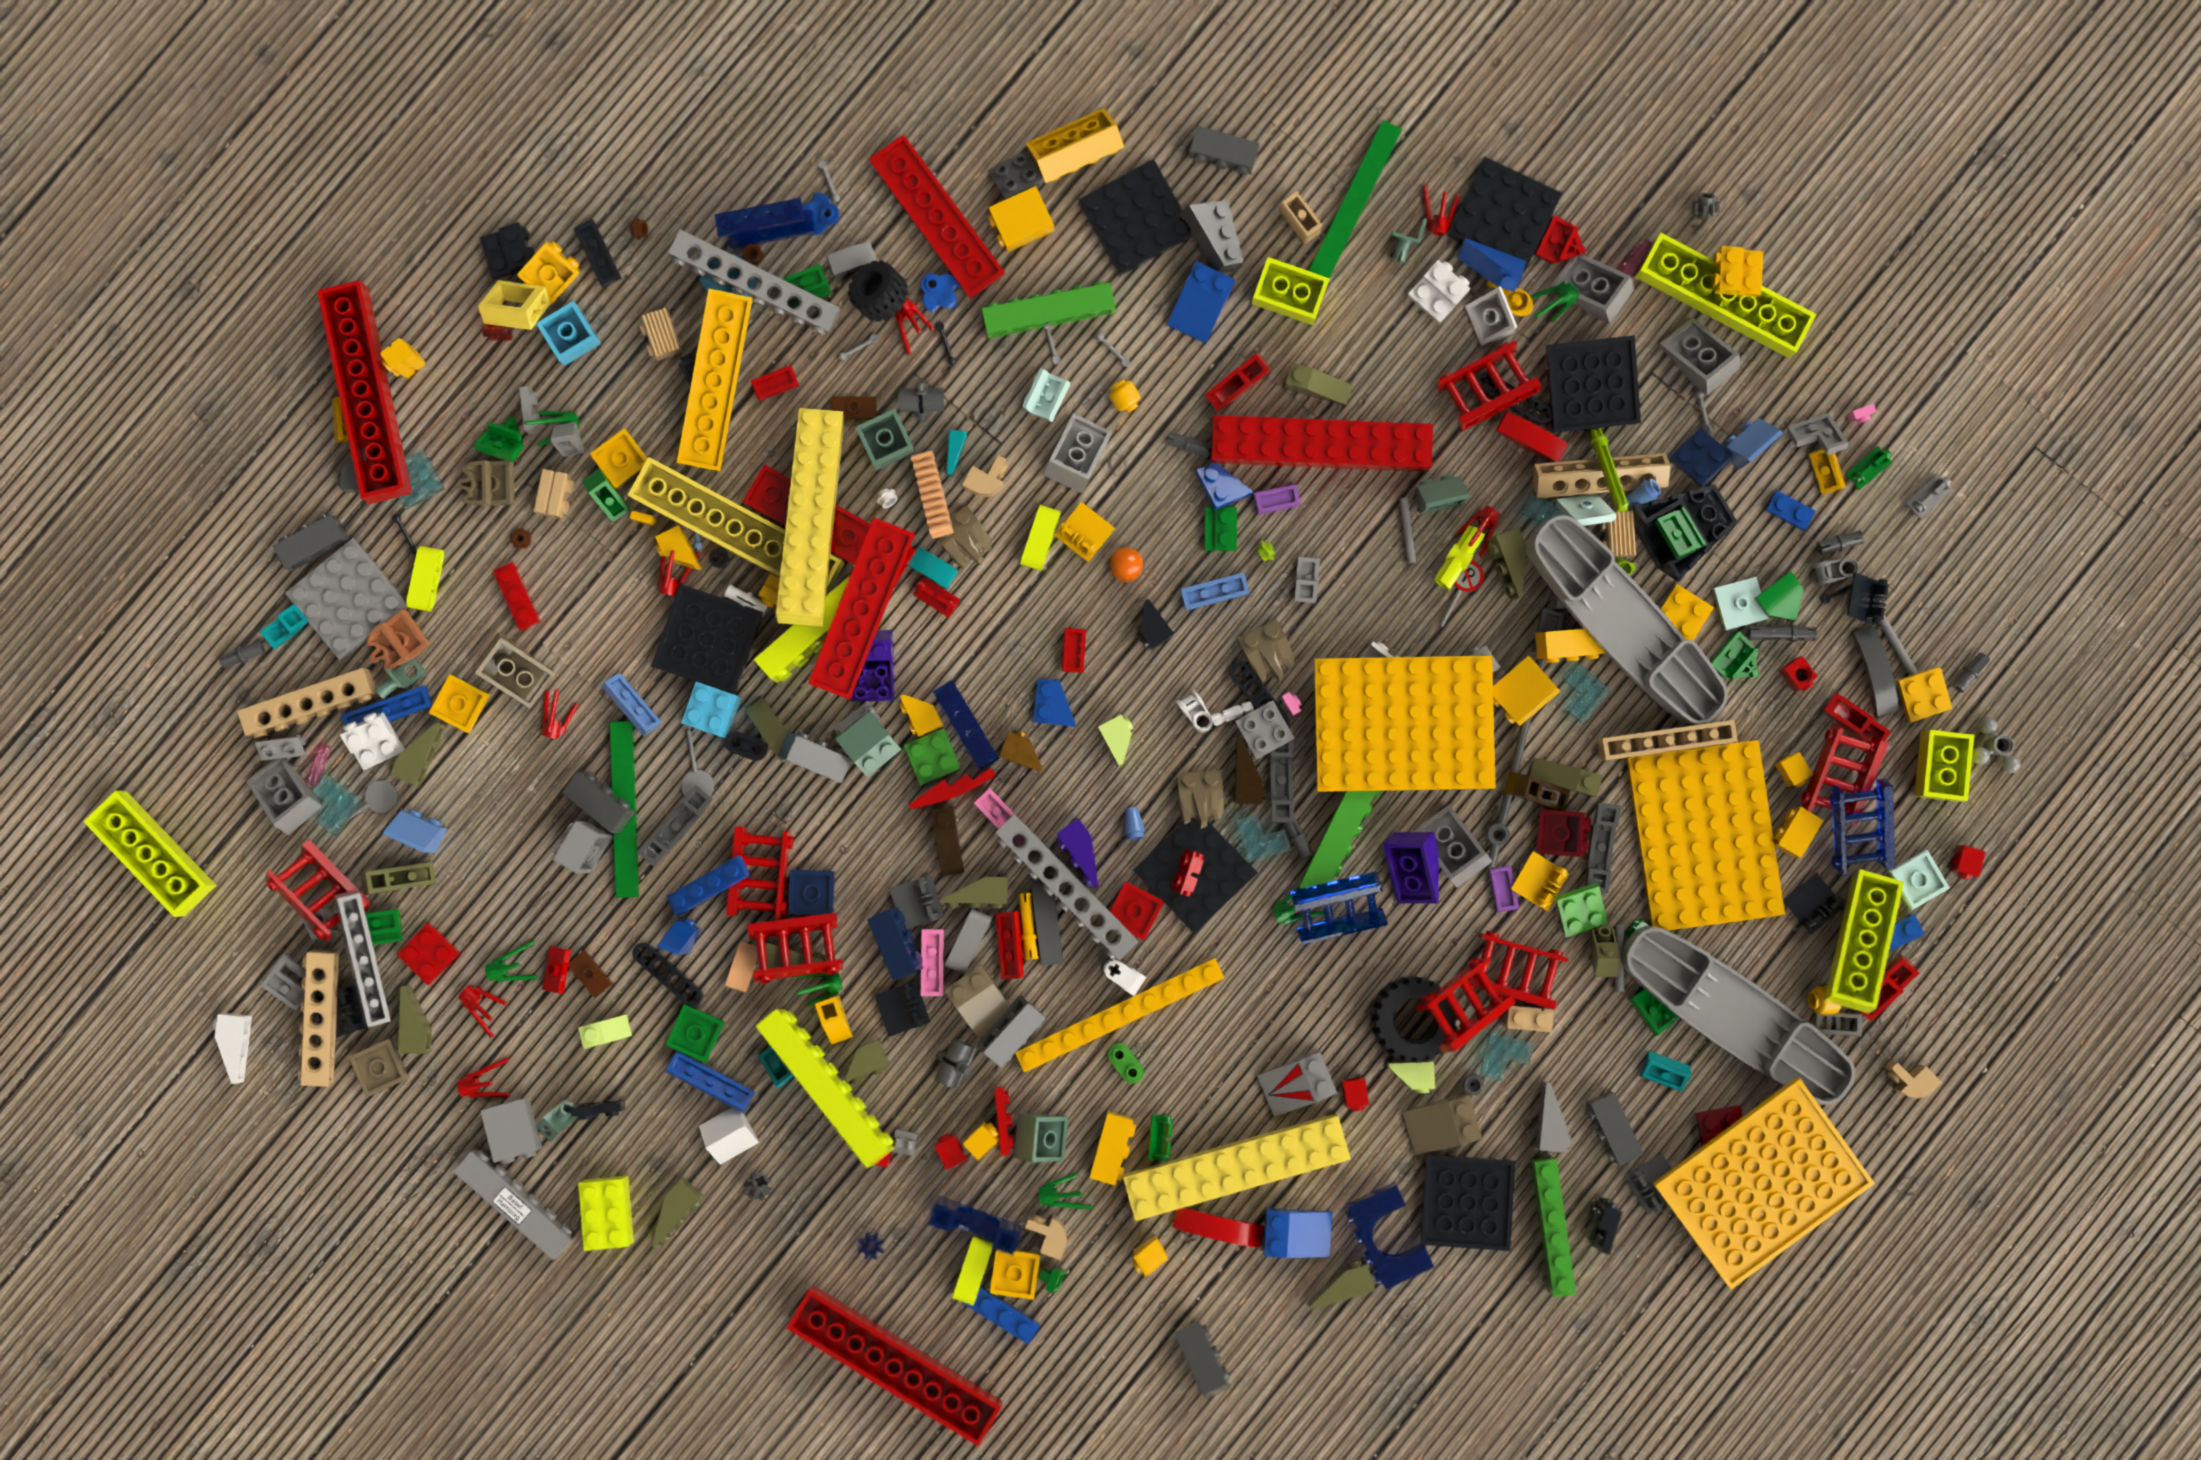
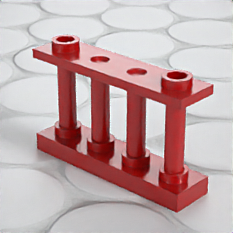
M1516 341L1501 344L1496 351L1452 374L1446 373L1442 375L1439 381H1437L1438 392L1447 389L1461 413L1460 417H1458V427L1461 432L1540 392L1541 384L1538 378L1535 377L1531 380L1527 378L1513 355L1517 350ZM1504 358L1519 382L1518 387L1512 390L1510 388L1507 389L1493 365ZM1483 369L1487 370L1500 393L1493 400L1487 398L1474 376L1475 373ZM1466 379L1480 402L1479 407L1474 410L1468 409L1454 384Z
M1832 723L1825 733V742L1807 790L1801 795L1800 806L1812 812L1814 805L1841 812L1843 820L1857 826L1889 743L1875 736L1872 737L1871 741L1866 742L1843 735V728ZM1838 742L1865 750L1866 755L1863 762L1858 763L1834 755ZM1830 763L1857 771L1856 781L1852 784L1826 776ZM1822 784L1850 792L1848 802L1842 804L1819 797L1818 794Z
M735 827L732 858L742 856L746 867L750 865L780 868L779 881L745 878L729 887L726 915L737 916L739 911L743 909L775 912V919L778 920L782 919L783 915H786L787 902H784L788 855L789 849L793 848L794 837L790 836L791 831H783V837L750 835L746 827ZM752 843L782 846L781 859L748 857V854H745V845ZM747 887L778 890L777 902L744 901L743 898H740L741 889Z
M307 840L302 844V857L277 876L270 870L267 871L265 883L271 891H277L313 928L312 932L318 939L323 938L326 942H329L331 940L329 929L339 922L337 912L323 924L313 914L331 901L334 895L353 890L360 891L310 840ZM307 863H312L317 868V872L291 892L283 882ZM328 879L333 884L332 888L309 907H306L298 899L319 881ZM360 892L364 912L369 909L370 901Z
M836 913L747 924L749 940L753 939L756 941L759 970L753 971L754 982L758 981L764 984L771 982L772 979L826 972V974H836L839 970H843V960H835L832 930L837 928ZM820 930V932H823L826 961L813 963L809 934L811 931ZM798 933L801 936L804 964L791 966L787 937L789 934ZM776 936L779 941L782 967L768 969L765 940L767 937Z
M1486 930L1485 934L1479 933V938L1486 939L1481 959L1491 958L1495 942L1507 945L1499 979L1492 983L1496 992L1504 996L1511 995L1515 999L1555 1010L1557 1001L1551 1000L1552 995H1550L1558 962L1568 963L1569 958L1563 957V952L1550 949V952H1545L1499 939V934ZM1517 948L1529 953L1520 986L1517 985V988L1513 989L1508 987L1509 983L1507 980ZM1537 954L1550 958L1542 990L1538 992V996L1530 994V989L1528 988ZM1489 963L1483 967L1485 973L1487 972ZM1476 974L1468 979L1471 986L1485 990Z
M1475 957L1471 959L1465 969L1434 993L1425 995L1421 999L1422 1002L1416 1006L1418 1011L1430 1009L1443 1031L1445 1040L1438 1045L1442 1053L1457 1051L1516 1003L1511 995L1503 997L1498 995L1483 970V967L1491 962L1489 957L1482 959ZM1474 974L1477 975L1491 999L1487 1007H1483L1468 982V979ZM1459 986L1462 987L1476 1011L1472 1019L1467 1018L1453 994V991ZM1444 998H1446L1460 1022V1028L1457 1031L1451 1029L1437 1005Z

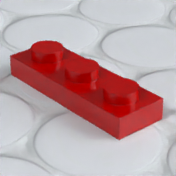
M511 562L493 570L518 629L523 631L540 623L541 620L515 563Z
M1019 911L995 913L1001 979L1024 978Z
M995 1086L1001 1156L1010 1155V1149H1014L1013 1135L1009 1136L1008 1127L1012 1126L1011 1113H1006V1104H1010L1009 1091H1004V1086Z

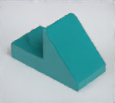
M771 1046L758 1056L777 1088L794 1076Z

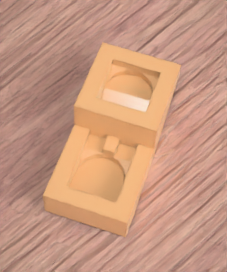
M740 941L725 987L747 993L758 961L756 946Z

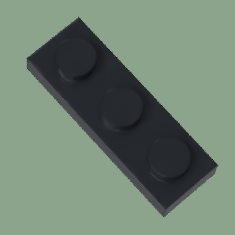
M594 219L574 227L573 229L601 287L604 288L621 280L622 277Z

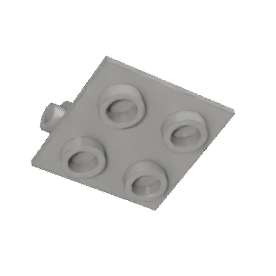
M1273 700L1235 721L1256 760L1295 739Z

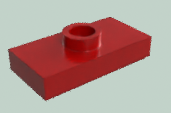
M792 365L751 380L759 402L800 386Z
M1064 628L1062 672L1084 673L1086 629Z
M556 946L549 947L542 990L564 994L571 954L570 949Z

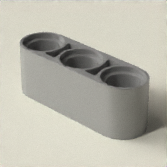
M974 908L971 909L945 963L946 967L962 975L966 974L992 917Z

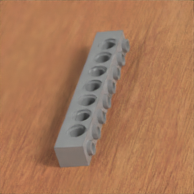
M681 229L668 252L673 263L681 267L687 265L692 268V272L704 277L706 274L712 277V282L722 287L726 284L732 287L734 293L742 296L746 294L752 297V301L758 305L763 306L765 303L772 307L771 310L781 316L785 313L791 316V320L803 326L804 323L812 326L811 330L817 334L823 335L826 333L829 335L840 314L839 307ZM693 250L700 252V256L695 260L688 258L689 253ZM712 260L720 262V266L717 269L713 270L708 267ZM738 270L740 275L737 279H730L728 277L729 272ZM751 280H758L760 282L759 287L756 289H750L748 284ZM776 289L780 292V295L776 299H771L768 297L769 291ZM792 299L800 302V305L795 309L788 307V302ZM817 309L820 314L817 318L812 319L807 315L809 310Z
M1015 814L995 832L998 835L996 840L1004 848L1009 846L1014 851L1011 854L1012 857L1019 864L1024 862L1029 867L1027 872L1035 880L1040 878L1045 883L1042 886L1050 896L1055 894L1060 899L1058 904L1066 912L1071 910L1076 915L1073 919L1080 927L1086 926L1091 931L1089 936L1097 944L1102 942L1107 947L1104 951L1113 960L1116 957L1121 960L1139 942ZM1018 834L1025 837V844L1022 847H1016L1013 844V838ZM1033 850H1037L1041 854V859L1038 863L1029 861L1028 855ZM1048 866L1056 869V876L1053 879H1047L1044 876V869ZM1063 882H1068L1072 886V891L1068 895H1063L1059 891V886ZM1078 898H1084L1087 901L1088 906L1084 911H1079L1075 908V901ZM1094 914H1099L1103 918V923L1099 927H1095L1090 923V918ZM1109 930H1115L1119 935L1118 940L1114 943L1106 940L1105 936Z

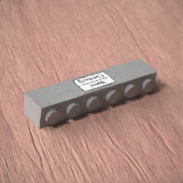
M353 890L334 895L364 1024L369 1028L390 1022L360 892Z
M482 1149L471 1151L453 1172L552 1260L559 1257L576 1237L573 1234V1229L568 1224H562L556 1219L557 1215L551 1209H545L540 1205V1200L534 1194H528L523 1190L524 1186L516 1179L512 1180L506 1174L507 1171L499 1164L495 1165L490 1160L491 1157L487 1152Z

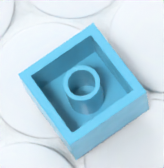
M574 301L536 323L557 359L564 366L602 344L584 313Z
M695 682L681 723L725 738L731 730L741 697Z

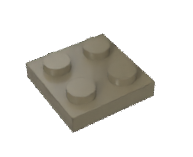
M392 1038L349 1057L366 1098L409 1079Z

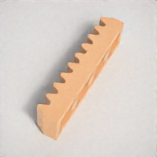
M931 450L911 456L931 537L934 539L954 533L934 452Z

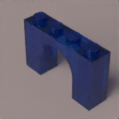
M1394 1182L1346 1204L1348 1210L1345 1211L1349 1223H1354L1357 1228L1354 1234L1359 1244L1364 1243L1367 1251L1364 1252V1256L1368 1264H1373L1376 1269L1373 1275L1378 1286L1382 1284L1385 1290L1434 1268L1424 1245L1419 1244L1399 1254H1387L1380 1251L1374 1244L1373 1230L1378 1220L1406 1206Z
M940 1195L928 1222V1225L947 1232L951 1228H957L980 1235L993 1243V1249L1012 1256L1014 1255L1023 1225Z

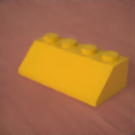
M1104 108L1026 143L1029 153L1043 176L1045 183L1055 181L1066 173L1075 172L1088 163H1095L1099 158L1115 154L1119 149L1124 148L1118 127Z

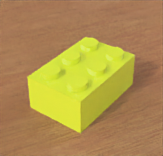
M1267 257L1252 304L1313 325L1330 278Z
M1937 730L1920 732L1914 797L1954 802L1968 801L1974 735Z
M629 1176L585 1179L579 1182L584 1251L629 1247L634 1243Z

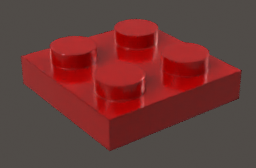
M1125 881L1110 912L1132 935L1145 941L1164 901Z
M429 922L396 955L427 985H431L461 952Z

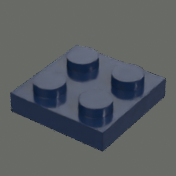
M1700 427L1669 457V461L1702 488L1733 459V454Z
M790 870L788 914L821 915L834 913L835 871Z

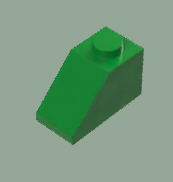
M600 468L582 480L590 496L612 522H615L631 510Z

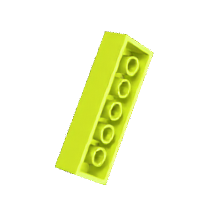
M849 577L826 596L823 627L794 624L754 659L771 680L776 683L779 681L785 682L792 675L791 671L796 666L798 668L802 667L809 660L807 657L812 652L816 654L821 650Z
M115 790L83 821L174 917L186 916L217 886L127 791Z
M1861 869L1852 875L1824 1001L1865 1013H1870L1877 1008L1903 890V881Z

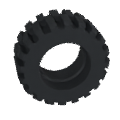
M1417 976L1401 977L1394 982L1391 981L1386 984L1387 987L1378 992V997L1373 1001V1009L1370 1012L1371 1030L1378 1044L1390 1055L1409 1063H1423L1425 1060L1435 1059V1056L1439 1053L1443 1054L1438 1045L1445 1040V1035L1435 1018L1434 1025L1429 1034L1419 1040L1403 1038L1398 1034L1393 1024L1395 1009L1401 1002L1411 998L1422 999L1425 995L1437 991L1440 985ZM1444 998L1437 1005L1451 1029L1457 1031L1456 1020L1458 1018L1446 998Z

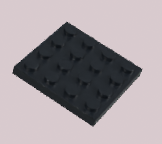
M1484 156L1446 236L1461 243L1467 238L1525 260L1526 264L1523 271L1525 272L1563 193Z
M1154 159L1078 199L1080 207L1119 276L1192 238L1188 224L1179 215L1183 210Z
M1635 335L1546 345L1553 433L1641 423Z
M680 584L651 667L735 695L758 632L763 612Z
M1191 818L1190 823L1187 824L1182 822L1133 870L1194 934L1258 873L1209 821L1206 827L1200 829L1195 818ZM1185 849L1203 854L1202 859H1204L1200 874L1194 872L1191 874L1192 877L1198 878L1190 897L1172 891V881L1178 873L1180 867L1179 860Z
M1425 1154L1420 1244L1510 1251L1516 1161Z

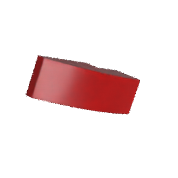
M1256 353L1207 392L1205 397L1216 411L1219 412L1273 370L1260 353Z
M1510 412L1504 413L1495 430L1524 450L1537 454L1549 463L1559 462L1568 446V443Z
M1837 692L1823 710L1856 739L1869 742L1875 736L1886 740L1891 734L1890 730L1873 720V716Z
M1900 954L1884 971L1877 1008L1870 1013L1860 1012L1872 1021L1904 992L1903 988L1919 975L1918 969Z

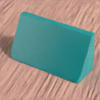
M1649 1051L1640 1076L1682 1092L1691 1076V1067Z

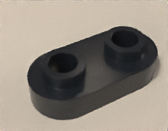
M738 731L730 732L725 737V747L731 753L754 761H761L768 754L767 744L758 738ZM735 739L740 740V745L738 747H735L733 745V741ZM756 746H759L761 748V752L759 754L754 753V748Z

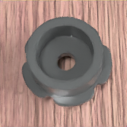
M1470 1073L1462 1079L1461 1085L1464 1087L1463 1091L1466 1094L1477 1095L1482 1091L1484 1083L1477 1074Z

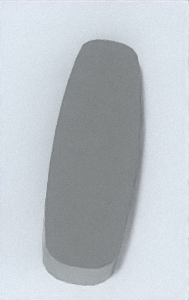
M1566 515L1548 518L1532 531L1527 540V554L1542 578L1590 637L1645 693L1673 717L1687 725L1709 723L1723 710L1728 698L1727 686L1699 646L1693 640H1686L1653 600L1615 562L1613 552L1574 518Z
M1644 926L1637 929L1625 943L1621 952V962L1624 969L1644 989L1683 1021L1745 1064L1783 1086L1796 1077L1800 1078L1816 1102L1823 1105H1832L1839 1102L1851 1088L1855 1079V1067L1852 1060L1837 1045L1812 1024L1805 1022L1769 993L1731 967L1712 957L1708 952L1656 926Z

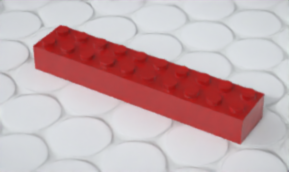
M360 280L317 290L360 497L367 503L373 504L412 494L387 372L382 364L384 359L381 356L382 349L369 288ZM364 447H366V448H365V455H366V457L368 458V459L365 460V461H364V459H363L362 450H361V449H363Z
M1214 415L1212 420L1211 463L1428 472L1432 468L1433 424Z
M814 1285L811 1286L786 1327L787 1330L978 1447L1002 1408L1003 1401Z

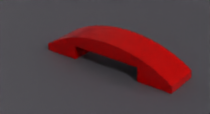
M1183 1207L1176 1210L1173 1228L1223 1242L1259 1248L1264 1225L1243 1220H1233Z

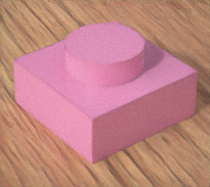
M1874 404L1852 411L1846 417L1849 423L1857 421L1858 424L1870 420V415L1877 411Z
M1288 692L1280 698L1291 716L1301 711L1299 708L1301 703L1295 694L1291 695Z

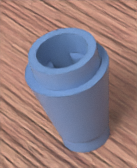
M1645 480L1626 499L1633 508L1634 505L1644 504L1657 499L1658 495L1661 494V490L1655 480Z
M1138 807L1126 808L1124 835L1130 841L1143 839L1146 831Z

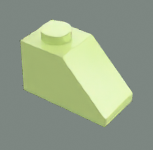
M1119 715L1102 724L1098 729L1118 766H1121L1126 756L1132 735L1130 730L1133 729V726L1128 717L1123 718L1122 715Z
M627 1014L578 1027L583 1049L632 1036Z
M1425 1060L1423 1063L1387 1062V1067L1411 1089L1416 1090V1093H1429V1089H1435L1434 1062L1432 1060Z

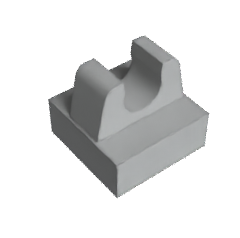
M896 1129L893 1140V1147L895 1149L891 1152L913 1156L918 1133Z

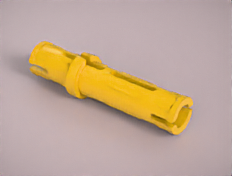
M1021 893L1018 896L1024 960H1031L1030 950L1032 952V959H1039L1036 945L1038 935L1035 934L1032 893H1026L1027 902H1025L1024 893Z

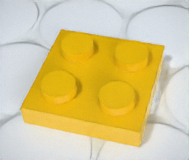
M625 428L590 453L616 490L637 476L648 459Z
M1675 584L1660 610L1686 640H1694L1714 607L1680 585Z
M1937 666L1896 680L1907 722L1912 723L1952 709L1941 667Z
M449 674L429 713L470 734L490 694Z
M996 1247L990 1293L1034 1300L1040 1253Z

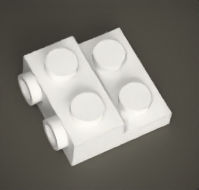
M1439 260L1407 295L1438 324L1447 317L1471 289L1468 287L1469 282L1465 277L1461 275L1457 277L1452 272L1453 267L1448 262L1443 261L1441 263Z
M373 712L363 718L364 721L358 724L355 721L343 727L344 730L340 734L351 754L354 753L363 770L390 759L405 750L384 712L377 715Z

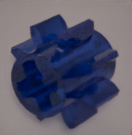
M866 1232V1239L860 1238L858 1240L862 1244L858 1252L866 1254L865 1260L868 1256H873L876 1260L878 1258L877 1252L883 1253L885 1251L884 1248L880 1247L885 1242V1239L880 1240L877 1237L878 1232L871 1236L869 1232ZM871 1241L875 1242L874 1247L876 1248L869 1250L868 1244Z

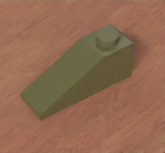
M1292 362L1284 389L1347 406L1353 385L1314 368Z
M762 697L745 711L778 757V753L789 731ZM778 757L781 762L785 763L787 761L781 757Z
M434 723L392 761L390 776L412 785L421 786L446 725Z
M1534 758L1529 774L1558 787L1588 797H1597L1603 775L1538 758Z
M433 862L374 870L360 874L364 896L436 884Z
M1361 1259L1353 1260L1348 1263L1349 1266L1342 1268L1308 1301L1311 1310L1376 1291L1366 1261L1361 1262Z

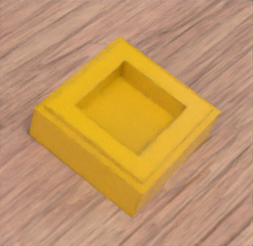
M634 510L630 515V519L634 522L652 527L656 526L657 520L652 515Z

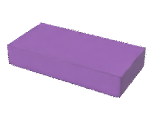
M1296 484L1253 493L1258 515L1301 506Z
M1511 865L1488 869L1496 913L1519 909L1517 894L1511 890L1514 884Z

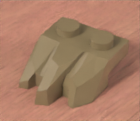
M486 460L471 461L462 468L468 478L458 480L456 488L467 491V495L463 497V503L482 506L515 505L514 462L506 460L491 462Z
M966 505L950 517L954 533L937 538L954 563L963 570L968 566L967 561L969 559L981 565L984 558L980 551L991 550L990 536Z
M1277 619L1237 637L1249 666L1262 683L1267 680V674H1272L1280 682L1284 678L1281 667L1293 668L1294 655Z
M1221 770L1177 773L1180 815L1184 824L1190 823L1191 818H1195L1200 829L1208 824V816H1212L1215 820L1219 821L1224 813Z

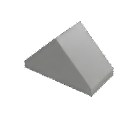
M576 421L554 425L551 442L563 457L584 453Z

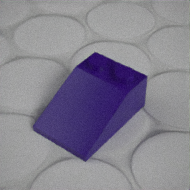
M1394 832L1383 843L1397 903L1437 904L1439 902L1438 848L1434 832Z

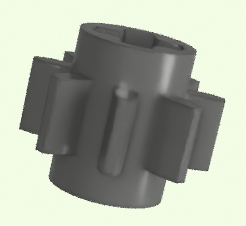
M1701 193L1698 195V200L1692 201V211H1694V214H1697L1699 219H1712L1714 212H1720V202L1712 193Z
M752 1173L749 1179L746 1178L743 1186L747 1187L744 1194H747L751 1201L758 1199L763 1201L765 1196L769 1195L772 1188L768 1187L771 1180L763 1173L756 1175Z

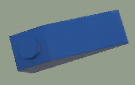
M1467 238L1464 239L1457 256L1459 260L1494 285L1515 292L1526 264L1525 260Z
M684 918L683 921L677 920L659 942L658 947L676 955L691 953L701 928L697 927V922L687 918Z

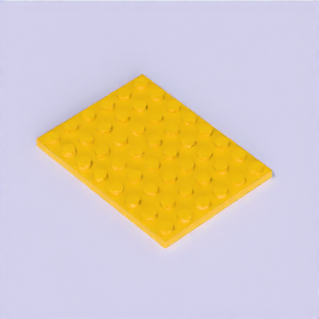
M1492 656L1314 659L1317 792L1496 789Z
M1759 740L1626 758L1651 926L1668 931L1785 915Z
M1798 1077L1653 1183L1730 1289H1733L1875 1184Z

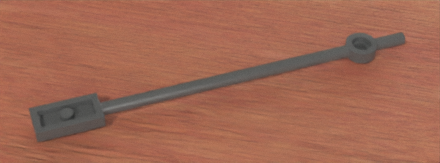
M1543 608L1536 633L1561 631L1564 613ZM1536 637L1534 638V642H1533V646H1532V650H1531L1532 652H1535V653H1537V650H1536ZM1537 659L1536 664L1543 671L1546 659ZM1532 716L1520 726L1509 773H1518ZM1506 793L1503 795L1497 823L1491 825L1487 830V839L1491 843L1489 857L1493 861L1487 866L1493 868L1496 865L1500 845L1506 844L1510 838V831L1505 824L1512 796ZM1496 830L1501 832V837L1499 839H1496L1494 837V832Z

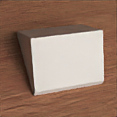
M1501 287L1465 306L1481 346L1512 335L1517 328Z
M733 1107L699 1126L705 1148L720 1165L759 1143L744 1113Z

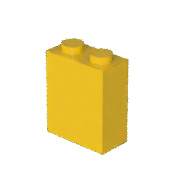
M1036 186L988 207L990 213L987 216L992 228L996 227L999 233L996 235L1000 247L1005 246L1007 252L1055 231L1052 219Z
M1527 656L1493 686V703L1497 708L1502 706L1507 711L1504 713V716L1511 724L1516 722L1521 726L1561 691L1533 659Z

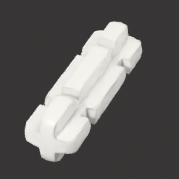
M1247 701L1242 703L1241 706L1237 705L1222 711V713L1213 714V724L1218 726L1223 724L1224 721L1228 722L1242 717L1243 714L1251 713L1254 711L1252 703Z

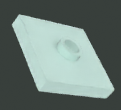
M1597 493L1556 499L1555 506L1564 515L1574 518L1583 526L1611 522L1616 519V513Z
M1757 577L1712 589L1724 631L1769 619L1754 599L1761 593Z
M1928 850L1921 851L1887 871L1890 878L1904 882L1901 897L1909 910L1917 908L1950 888Z

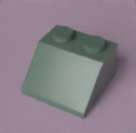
M1453 474L1440 477L1441 481L1432 482V479L1419 482L1420 486H1417L1414 491L1420 514L1423 515L1463 505L1470 497L1461 477H1453Z
M870 710L835 737L836 741L866 777H869L901 750L894 738Z
M1018 1113L1014 1158L1029 1162L1064 1161L1068 1116Z

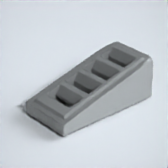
M1839 1012L1831 1015L1816 1014L1815 1028L1822 1034L1861 1037L1862 1014ZM1822 1016H1827L1826 1029H1822ZM1832 1016L1836 1017V1030H1831ZM1841 1017H1845V1031L1840 1030ZM1850 1018H1855L1854 1032L1850 1031Z

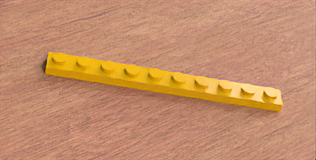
M1213 958L1016 1051L1015 1054L1025 1073L1224 979V976L1216 959Z

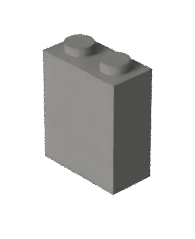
M529 1097L480 1111L494 1163L501 1161L502 1165L515 1161L514 1157L523 1155V1159L537 1155L536 1151L542 1148Z

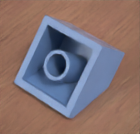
M1758 418L1754 422L1751 420L1747 421L1740 428L1742 432L1737 437L1733 434L1724 444L1726 445L1725 448L1733 454L1731 463L1739 470L1752 462L1783 432Z
M410 808L409 811L401 810L384 830L383 835L421 852L436 853L447 828L441 826V821L431 817L427 820L421 817V812Z

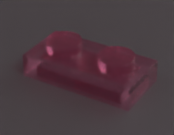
M1645 239L1641 244L1637 242L1630 252L1633 257L1629 262L1625 260L1618 271L1632 276L1653 243L1648 239Z

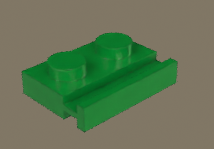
M820 264L782 278V280L821 299L832 295ZM796 299L790 300V308H797L800 302Z
M1205 507V551H1237V507H1222L1215 511L1213 507Z
M1685 507L1662 516L1655 521L1676 559L1706 545Z
M400 909L365 914L372 945L404 941L401 933Z

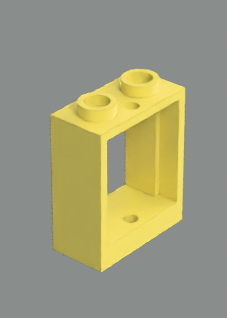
M498 280L478 306L484 324L532 330L550 306L545 286ZM504 301L524 303L521 307L502 305Z

